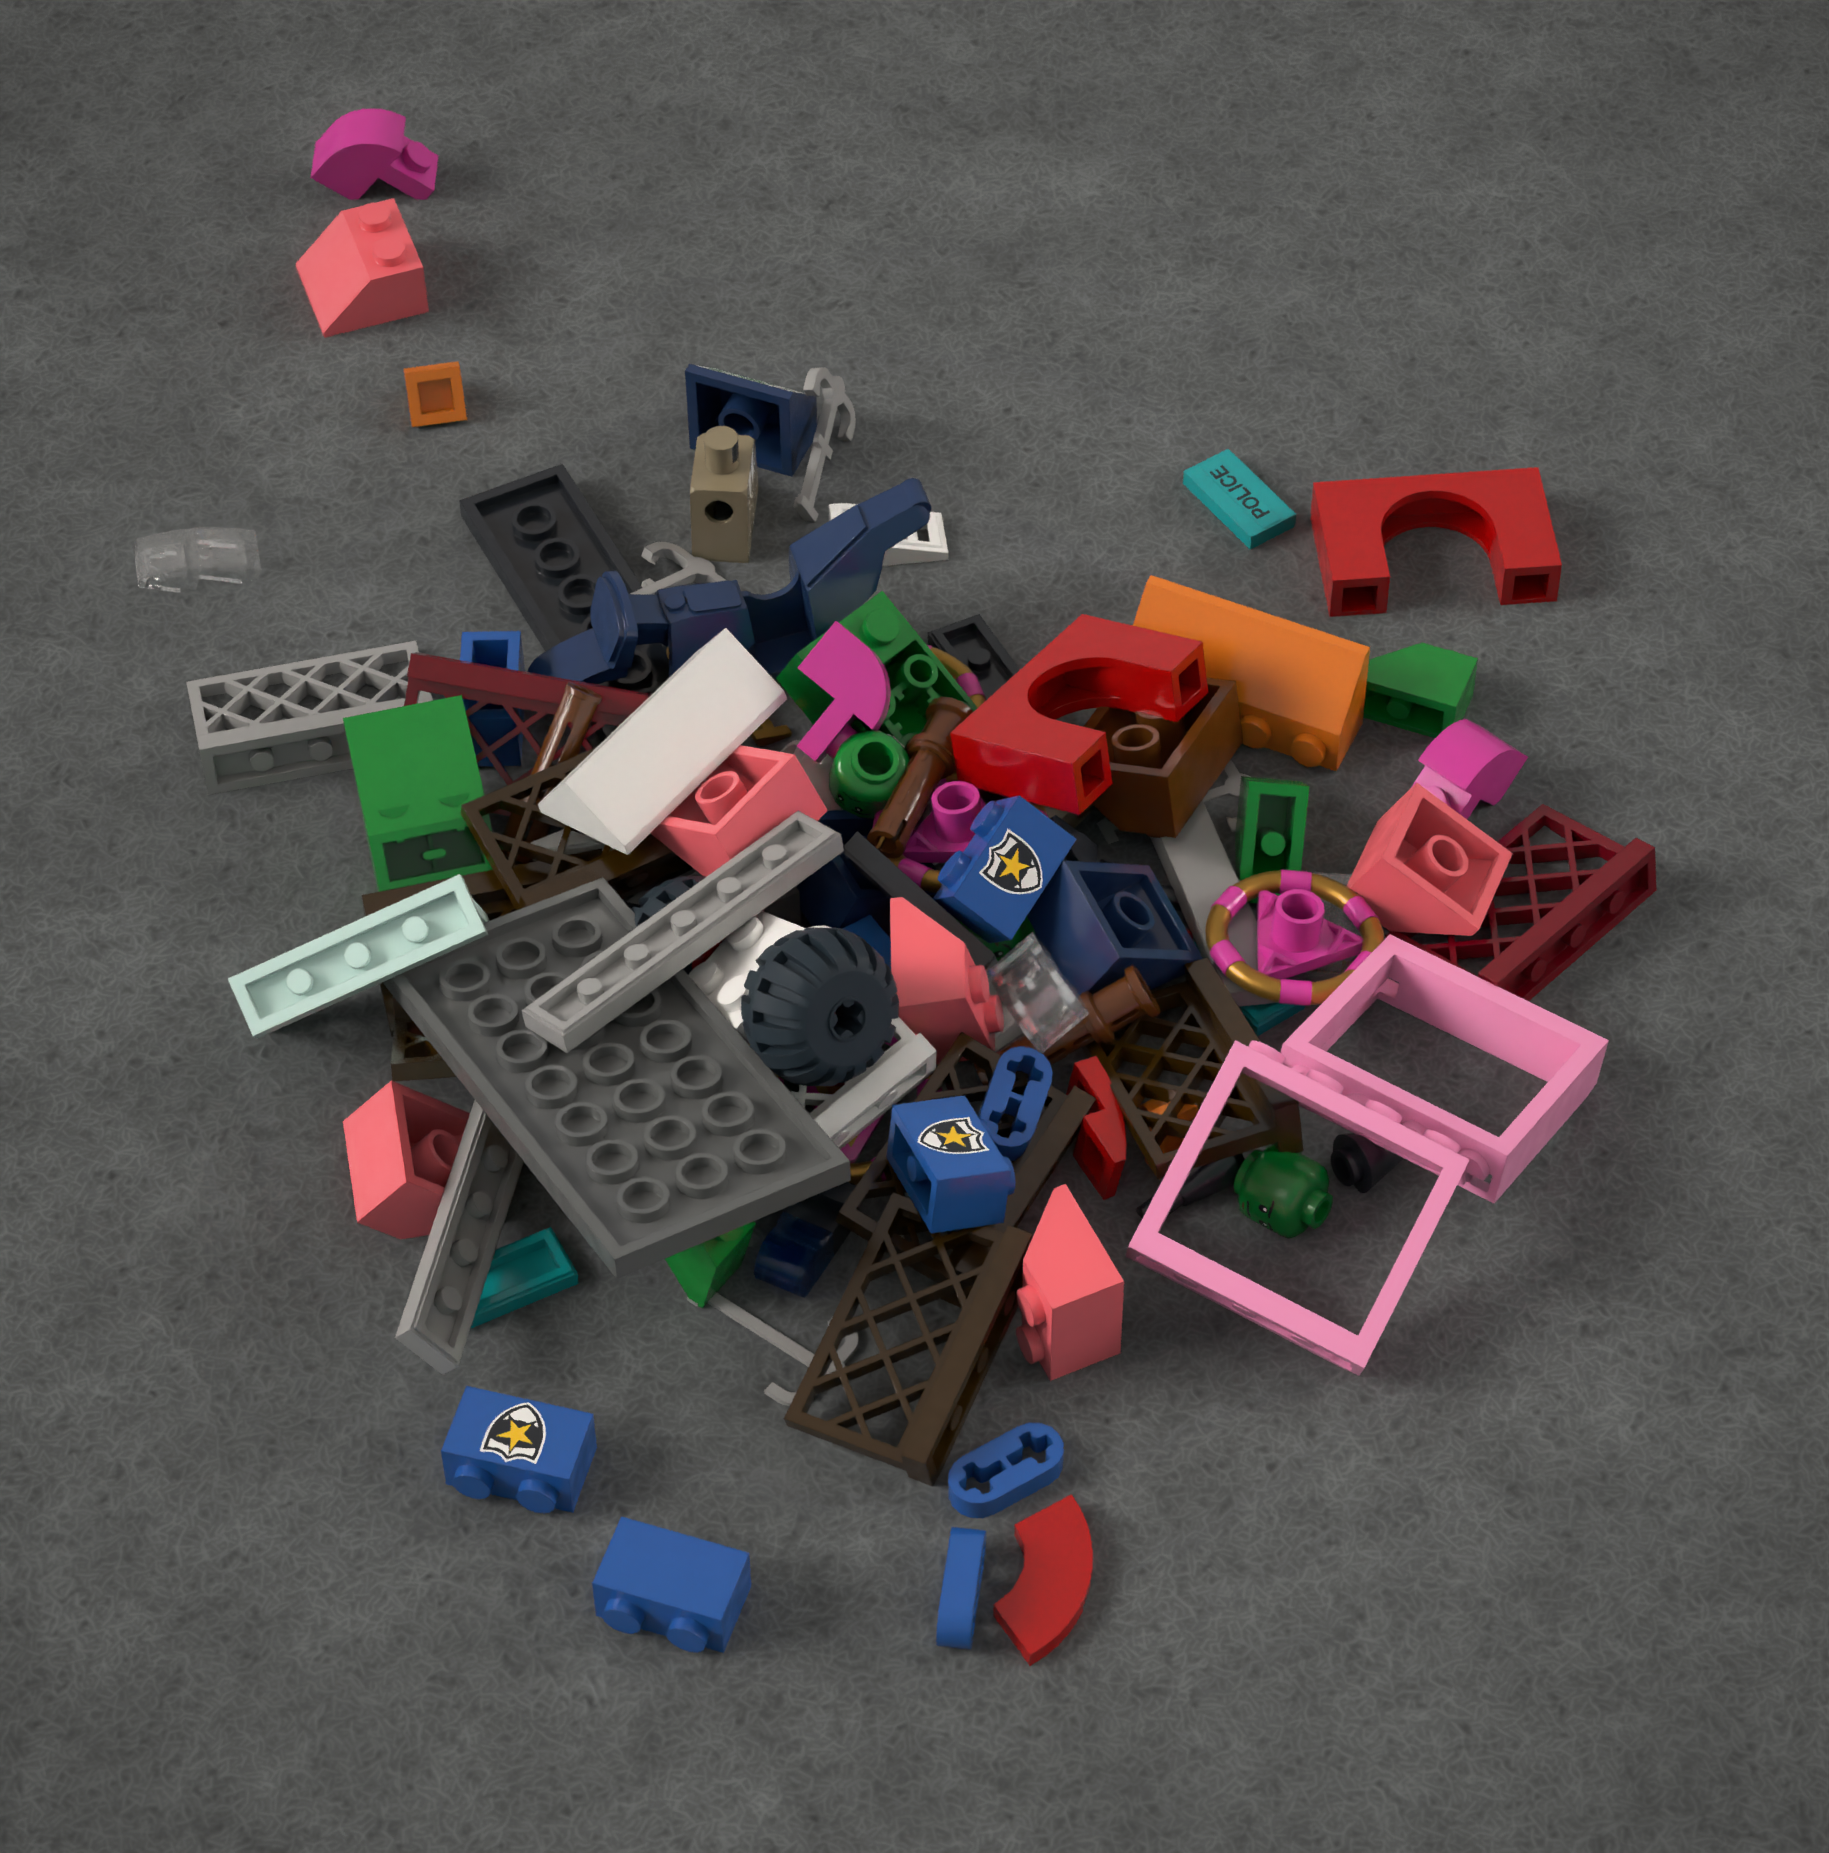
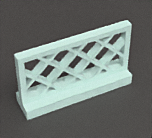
M459 874L232 976L228 980L252 1036L258 1039L488 935L483 923L490 920L484 910L471 897L463 877Z

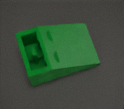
M883 591L839 622L870 647L882 661L890 681L891 698L888 713L878 731L895 737L905 749L910 739L915 734L921 733L927 722L925 718L926 709L933 699L951 697L962 701L973 712L978 708ZM825 633L799 651L776 678L813 725L835 698L800 671L798 666ZM859 718L851 725L858 733L864 730L875 731Z
M462 695L343 718L378 892L452 878L459 874L462 876L493 870L460 814L461 805L484 796ZM489 814L482 816L489 830L492 831Z

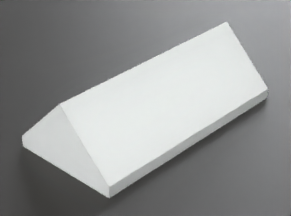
M725 628L694 653L538 803L540 812L628 855L787 700L785 691Z

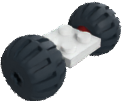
M705 876L678 877L655 886L638 900L640 908H631L635 913V925L638 927V924L643 923L703 880ZM761 911L683 968L744 1040L750 1044V1047L757 1053L763 1063L777 1076L794 1084L803 1086H834L837 1083H845L866 1071V1068L873 1066L884 1054L881 1046L884 1042L891 1043L896 1027L891 1022L892 1019L899 1017V999L896 994L897 987L890 967L885 963L884 958L863 938L847 930L839 928H803Z

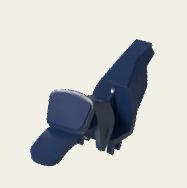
M916 478L907 479L891 489L858 505L856 504L789 546L791 582L786 587L771 594L760 595L749 591H741L737 580L675 586L659 589L655 594H628L625 583L618 571H605L602 577L597 579L590 612L593 628L577 634L539 655L531 663L528 672L591 684H601L615 679L627 678V671L632 666L636 645L661 643L669 647L670 677L694 653L723 629L727 628L774 680H777L778 675L799 651L828 631L835 621L840 622L862 606L875 593L885 551L929 522L931 504L922 483Z

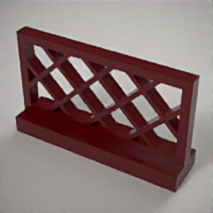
M415 652L410 655L407 673L409 678L404 706L417 704L420 691L441 694L445 698L462 695L463 699L479 701L466 710L470 733L483 750L476 755L477 763L487 756L505 783L510 785L530 776L532 769L516 780H513L493 751L522 732L538 755L541 746L528 727L546 714L555 715L568 682L586 687L602 696V700L597 705L592 717V722L597 723L588 729L582 743L586 751L593 749L587 737L606 724L619 726L651 694ZM488 703L504 706L518 726L490 746L469 718ZM514 708L536 711L538 713L524 722ZM568 722L569 727L572 729L573 723ZM564 746L556 751L553 761L561 756ZM502 809L491 812L506 816L511 814V812Z
M1541 804L1497 841L1513 853L1508 864H1525L1527 876L1502 878L1494 896L1529 893L1530 905L1495 908L1493 898L1481 924V927L1490 926L1491 939L1455 942L1454 935H1447L1448 943L1422 945L1411 939L1417 933L1390 931L1385 937L1387 938L1391 934L1475 976L1477 975L1459 966L1457 960L1493 956L1494 959L1478 972L1477 977L1530 1001L1656 891L1655 847L1638 838L1633 839L1624 847L1560 812ZM1546 826L1559 836L1565 838V843L1530 846L1529 838ZM1601 857L1608 861L1600 869L1577 871L1575 859ZM1568 860L1569 872L1534 875L1532 863ZM1572 889V893L1561 902L1538 904L1536 892ZM1533 923V926L1521 936L1498 938L1497 926Z

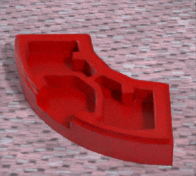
M1072 1494L1015 1524V1538L1024 1555V1568L1014 1588L997 1601L993 1607V1616L1029 1666L1048 1655L1071 1632L1083 1612V1606L1090 1589L1093 1569L1091 1535L1081 1508Z

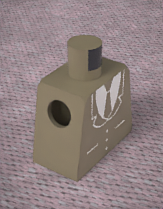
M727 426L713 427L697 437L690 485L692 556L714 562L749 563L759 487L755 439L749 435H737L735 430ZM717 500L724 501L732 507L733 514L730 518L726 520L714 519V515H717Z

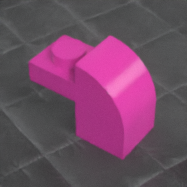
M360 109L338 118L316 141L311 178L347 199H359L379 178L416 200H426L435 189L439 155L430 151L423 144L404 136L406 117L383 109Z
M835 621L798 666L800 671L835 698L797 745L799 749L819 763L827 754L834 759L839 746L851 735L858 733L851 727L857 718L872 730L878 731L888 713L891 698L889 677L880 658L847 628Z
M1468 719L1459 720L1444 729L1422 753L1418 761L1423 763L1425 767L1412 787L1416 783L1420 784L1464 818L1468 819L1480 799L1493 806L1502 799L1528 756Z

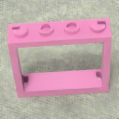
M1389 934L1282 1044L1281 1054L1286 1058L1283 1065L1305 1076L1309 1070H1315L1333 1078L1344 1087L1342 1095L1362 1105H1365L1367 1100H1374L1392 1108L1402 1116L1399 1124L1421 1135L1424 1134L1425 1130L1429 1129L1454 1140L1460 1145L1458 1154L1470 1159L1457 1185L1495 1203L1594 1088L1609 1040ZM1377 999H1380L1548 1083L1501 1136L1497 1137L1326 1051ZM1299 1102V1106L1369 1139L1373 1143L1438 1176L1440 1175L1437 1171ZM1489 1174L1492 1175L1490 1184L1484 1181Z
M1235 1040L1128 1245L1126 1257L1321 1358L1360 1376L1470 1159L1458 1154L1460 1150L1458 1143L1439 1132L1427 1129L1421 1135L1399 1124L1402 1116L1392 1108L1374 1100H1367L1365 1105H1362L1342 1095L1344 1087L1333 1078L1315 1070H1309L1305 1076L1283 1065L1286 1059L1285 1056L1274 1048L1254 1040L1250 1042L1249 1046ZM1241 1073L1440 1173L1359 1335L1340 1327L1159 1233Z

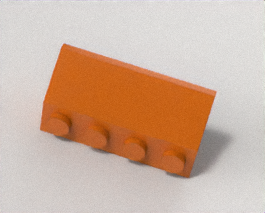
M1150 575L1146 582L1133 626L1203 642L1207 678L1236 681L1243 736L1242 743L1251 748L1259 749L1265 747L1292 756L1298 763L1307 767L1322 766L1337 771L1363 724L1370 647Z

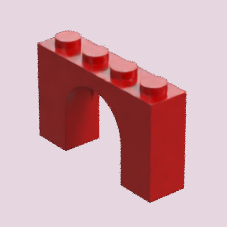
M1538 467L1313 482L1310 520L1330 617L1387 613L1390 573L1384 546L1392 538L1405 531L1423 527H1439L1460 532L1473 539L1484 549L1491 563L1500 605L1557 601L1562 563Z
M1081 614L950 732L958 781H965L973 784L977 789L1008 797L1020 795L1028 802L1080 815L1113 784L1106 732L1056 719L1081 710L1110 707L1133 712L1137 711L1178 722L1208 693L1203 642Z

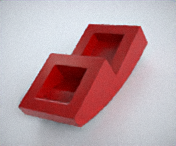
M1093 1056L1074 1063L1066 1095H1069L1073 1087L1076 1086L1096 1098L1090 1113L1083 1116L1073 1157L1102 1199L1106 1200L1115 1196L1126 1160V1130L1122 1111L1110 1087L1112 1083L1097 1056Z

